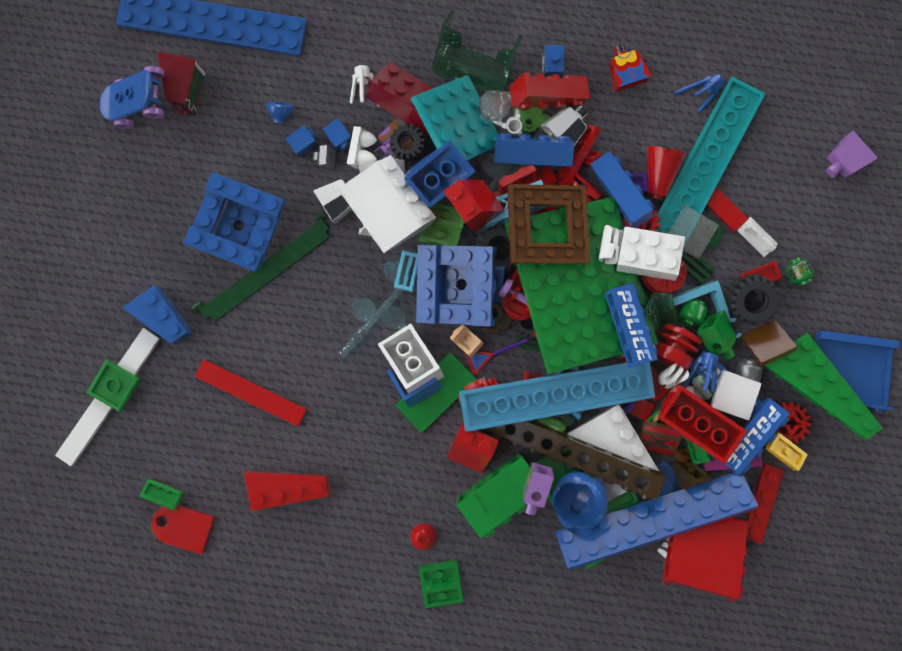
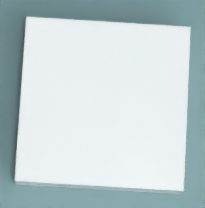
M722 370L710 406L719 411L749 420L762 383Z

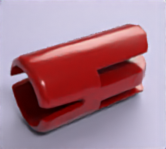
M576 173L575 176L588 187L586 189L587 203L592 202L589 196L599 200L602 194L579 173ZM574 179L571 183L574 186H580Z

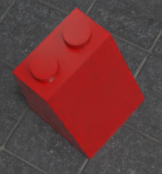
M458 180L443 191L473 234L505 212L483 180Z
M462 422L446 458L482 473L491 460L499 440L479 430L466 432Z

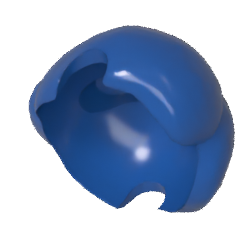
M572 472L563 476L557 483L552 495V505L554 511L558 514L559 522L564 527L570 529L576 527L587 530L595 527L606 514L608 498L606 490L599 480L585 473Z

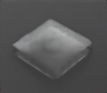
M685 205L668 234L684 236L683 250L698 259L719 225Z

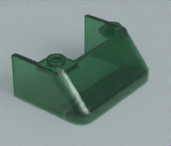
M450 10L442 23L432 64L433 72L437 76L450 81L468 75L477 91L491 96L501 95L514 65L523 36H518L512 50L501 49L495 59L461 46L463 40L461 33L450 28L454 11Z

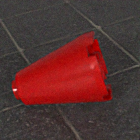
M648 146L647 180L648 193L651 194V198L662 200L663 196L667 197L683 163L686 152L666 149L664 147Z

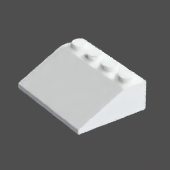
M391 155L374 163L338 189L383 253L424 231L436 219L432 211L404 179L405 174Z
M619 404L608 407L567 433L659 471ZM587 454L579 456L583 462L590 461V457ZM604 461L598 463L600 469L606 470L609 468V465ZM624 469L617 471V475L620 477L628 475ZM595 475V477H592L602 483L606 490L608 501L627 492L616 483L611 485L604 482L603 478ZM638 477L635 481L637 484H641L645 482L646 479L644 477Z

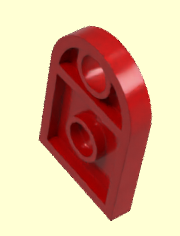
M178 505L176 511L161 507L154 514L151 527L153 534L161 542L202 555L215 516ZM159 516L167 518L166 526L159 525Z

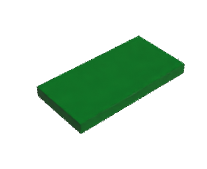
M451 352L438 364L444 375L443 378L438 380L443 387L442 389L411 408L404 402L403 398L395 405L421 433L458 399L459 391L465 390L464 387L477 380Z

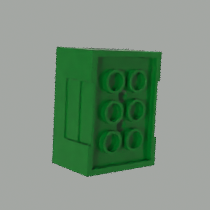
M519 453L515 454L456 498V506L480 539L483 536L487 539L496 532L494 528L500 524L503 527L512 520L511 516L516 512L521 514L524 511L526 503L523 501V492L530 467Z

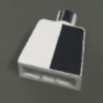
M579 106L575 111L571 107L564 108L542 123L540 127L551 139H558V136L570 137L575 146L587 129L582 119L588 113L582 106Z
M342 179L314 190V193L334 224H337L352 210L338 190L345 184Z

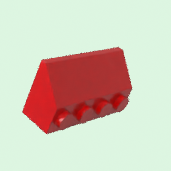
M675 385L664 400L658 419L723 464L727 463L747 432L681 385Z

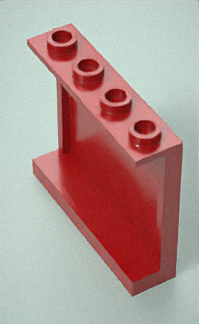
M730 517L669 537L662 583L666 585L675 583L729 598L730 603L739 600L743 594L741 580L745 575L743 562L747 556L745 544L749 537L748 522Z

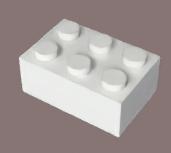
M625 227L616 271L675 281L679 275L685 237Z
M411 324L378 344L408 393H411L435 377L437 380L444 377L438 364Z

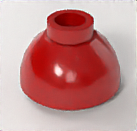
M418 524L411 531V543L418 550H429L437 541V532L429 524Z

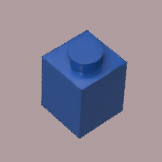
M338 118L323 128L324 133L337 151H344L350 147L352 137Z
M304 125L285 138L299 158L317 146L315 141L317 136L311 128L307 130Z

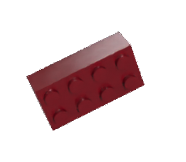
M389 62L370 81L365 98L405 123L412 124L415 128L418 127L420 132L430 138L411 98L433 88Z

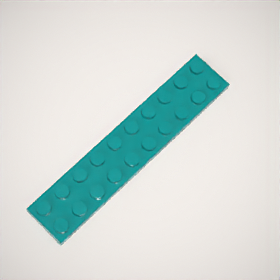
M731 76L656 217H660L661 221L658 223L661 228L656 230L657 232L684 236L685 246L766 93Z

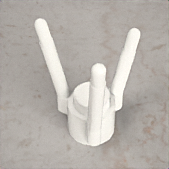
M360 65L355 67V74L352 75L353 83L350 104L354 102L357 84L360 85V102H364V85L373 79V73H370L369 67Z
M520 108L516 109L515 117H510L506 123L494 122L502 128H507L510 133L523 134L521 131Z

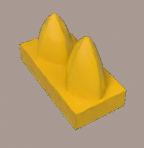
M775 432V438L770 443H765V449L794 471H799L808 454L779 432Z

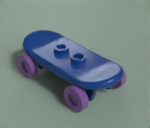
M148 66L127 78L115 80L114 83L105 88L101 95L99 105L102 116L109 121H114V127L119 129H133L134 121L126 119V117L137 114L142 110L144 117L153 119L163 118L164 110L156 108V106L161 104V100L158 99V86L161 85V81L157 79L164 77V69Z

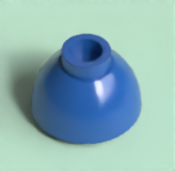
M270 101L267 103V111L273 118V122L285 123V119L293 111V106L290 103Z

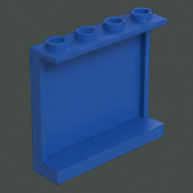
M828 331L815 332V343L867 408H872V412L885 413V410H893V407H888L893 349L899 348L900 341Z

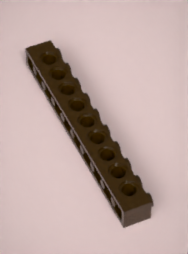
M534 420L512 423L516 427V432H510L507 429V424L478 429L482 432L486 430L492 432V435L499 439H509L513 445L519 447L522 445L529 448V451L535 454L543 453L552 461L558 462L560 460L565 462V465L569 468L582 469L585 474L591 477L599 476L608 484L613 485L616 483L627 492L635 491L640 493V496L647 500H657L665 481V473ZM531 431L534 434V439H527L525 432ZM543 439H550L553 446L546 447L543 444ZM568 446L571 449V454H564L561 451V447ZM587 454L590 457V461L583 462L579 456ZM604 461L609 465V468L606 470L600 469L598 463ZM624 469L628 475L620 477L617 475V471ZM638 477H644L647 482L644 485H639L635 480Z

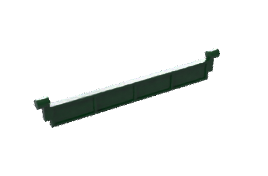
M320 211L314 217L318 223L263 262L258 273L251 271L205 306L198 301L191 306L195 312L200 310L206 319L211 317L216 322L330 238L326 233L329 228L322 220L326 217L324 213Z

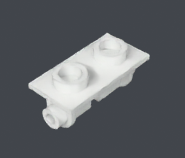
M751 217L737 230L763 257L777 247L778 243Z

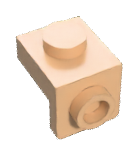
M464 324L456 328L450 337L471 358L484 344Z

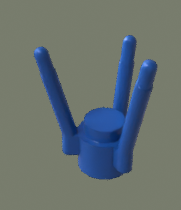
M715 74L712 77L707 76L703 80L675 91L674 94L677 95L704 84V87L697 91L695 96L705 91L712 94L698 109V112H701L720 93V89L725 83L719 74Z
M704 352L702 357L698 356L697 362L691 370L689 377L685 380L683 387L686 388L701 364V368L707 370L703 391H707L712 372L711 392H715L719 356Z

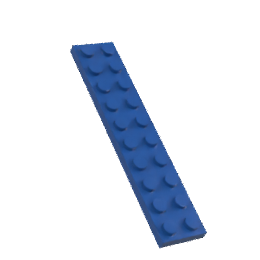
M120 0L116 25L123 28L301 57L307 19L197 0Z
M734 472L687 490L682 489L658 497L657 500L652 499L606 514L593 528L587 530L576 527L571 529L564 528L555 531L569 571L758 508V505L743 473L738 475Z

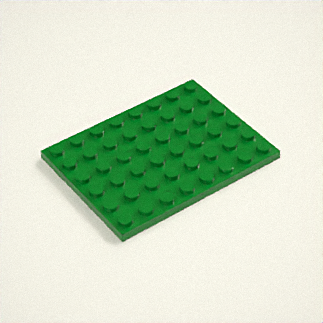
M613 197L587 203L590 263L588 265L516 264L547 374L624 354L605 292L633 283L637 289L640 306L645 312L644 319L651 331L652 344L658 345L650 315L648 319L646 312L647 305L638 274L616 271L617 263L605 264V258L603 262L599 260L604 227L609 225L612 228L624 231L617 203ZM566 208L531 215V243H567ZM506 221L505 227L509 238V221Z

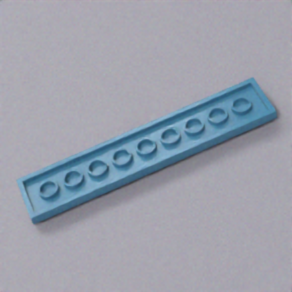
M627 362L459 391L466 432L655 398L650 362L628 368Z

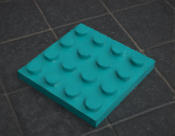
M468 75L411 98L437 149L451 140L468 161L495 148V138L499 134Z

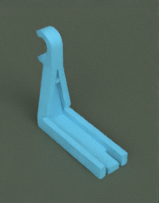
M711 281L662 300L665 308H671L711 292L710 296L716 311L724 310L730 323L736 320V318H730L719 281ZM736 332V338H739L742 334Z

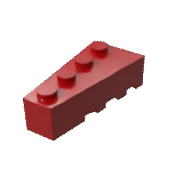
M524 72L510 85L513 109L520 108L521 111L530 110L535 107L543 110L553 106L556 109L565 108L566 106L578 108L590 99L587 76L567 75L560 79V76L556 74L545 78L544 74L541 73L530 77V73Z
M250 470L244 472L251 511L328 497L331 494L328 475Z

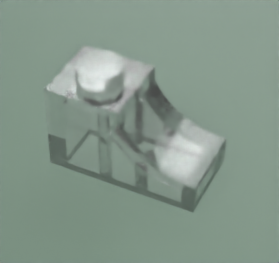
M488 91L479 98L482 119L492 123L500 122L503 117L509 114L508 109L513 107L511 92Z

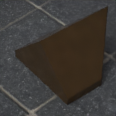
M690 460L686 463L675 461L671 464L680 490H687L712 482V477Z

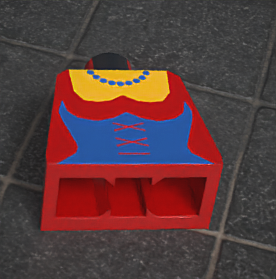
M624 44L615 46L616 57H613L609 63L614 93L648 82L652 75L637 50L627 52Z

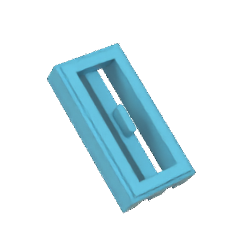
M402 250L394 284L395 289L413 292L417 278L418 253ZM407 255L409 256V260L405 272L403 285H399L405 258ZM413 257H416L410 287H408L407 283L413 262Z

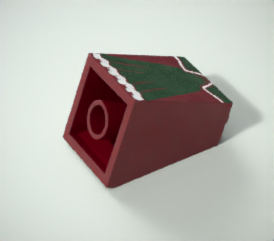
M158 51L159 66L164 69L162 82L165 99L172 105V108L177 110L178 114L184 116L189 114L195 115L206 71L196 59Z

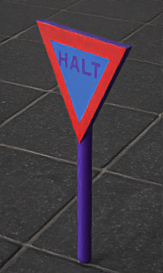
M526 338L494 352L477 351L472 358L465 353L473 376L481 370L492 356L524 344L529 339Z

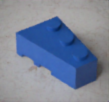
M153 285L122 307L171 344H179L193 334L161 287Z

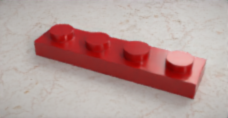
M763 464L754 493L758 508L749 511L746 518L748 522L747 529H749L747 540L758 544L762 543L784 470Z

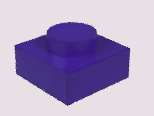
M646 172L631 174L633 184H638L643 193H647Z

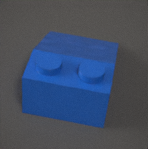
M449 140L405 173L404 179L430 208L446 196L443 191L458 180H466L476 171L454 143Z

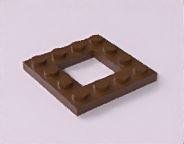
M509 184L507 186L511 264L588 265L590 263L586 186ZM530 206L566 207L567 243H531Z

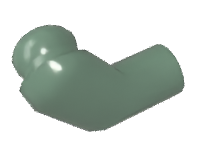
M698 375L693 378L692 384L697 392L707 400L713 393L709 388H707L706 392L703 391L705 377Z

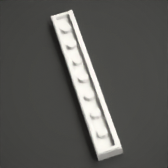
M143 328L118 365L136 375L160 341V338L146 328ZM94 398L55 456L69 466H74L113 408Z

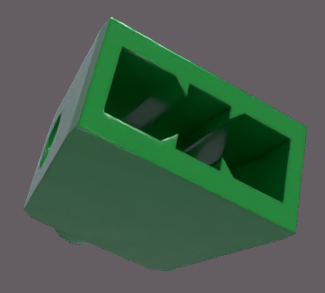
M725 311L707 316L697 334L711 354H722L725 360L732 359L735 356L732 346L736 341V335Z

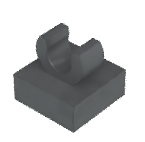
M327 145L320 146V152H313V161H317L319 165L327 169H335L336 150Z

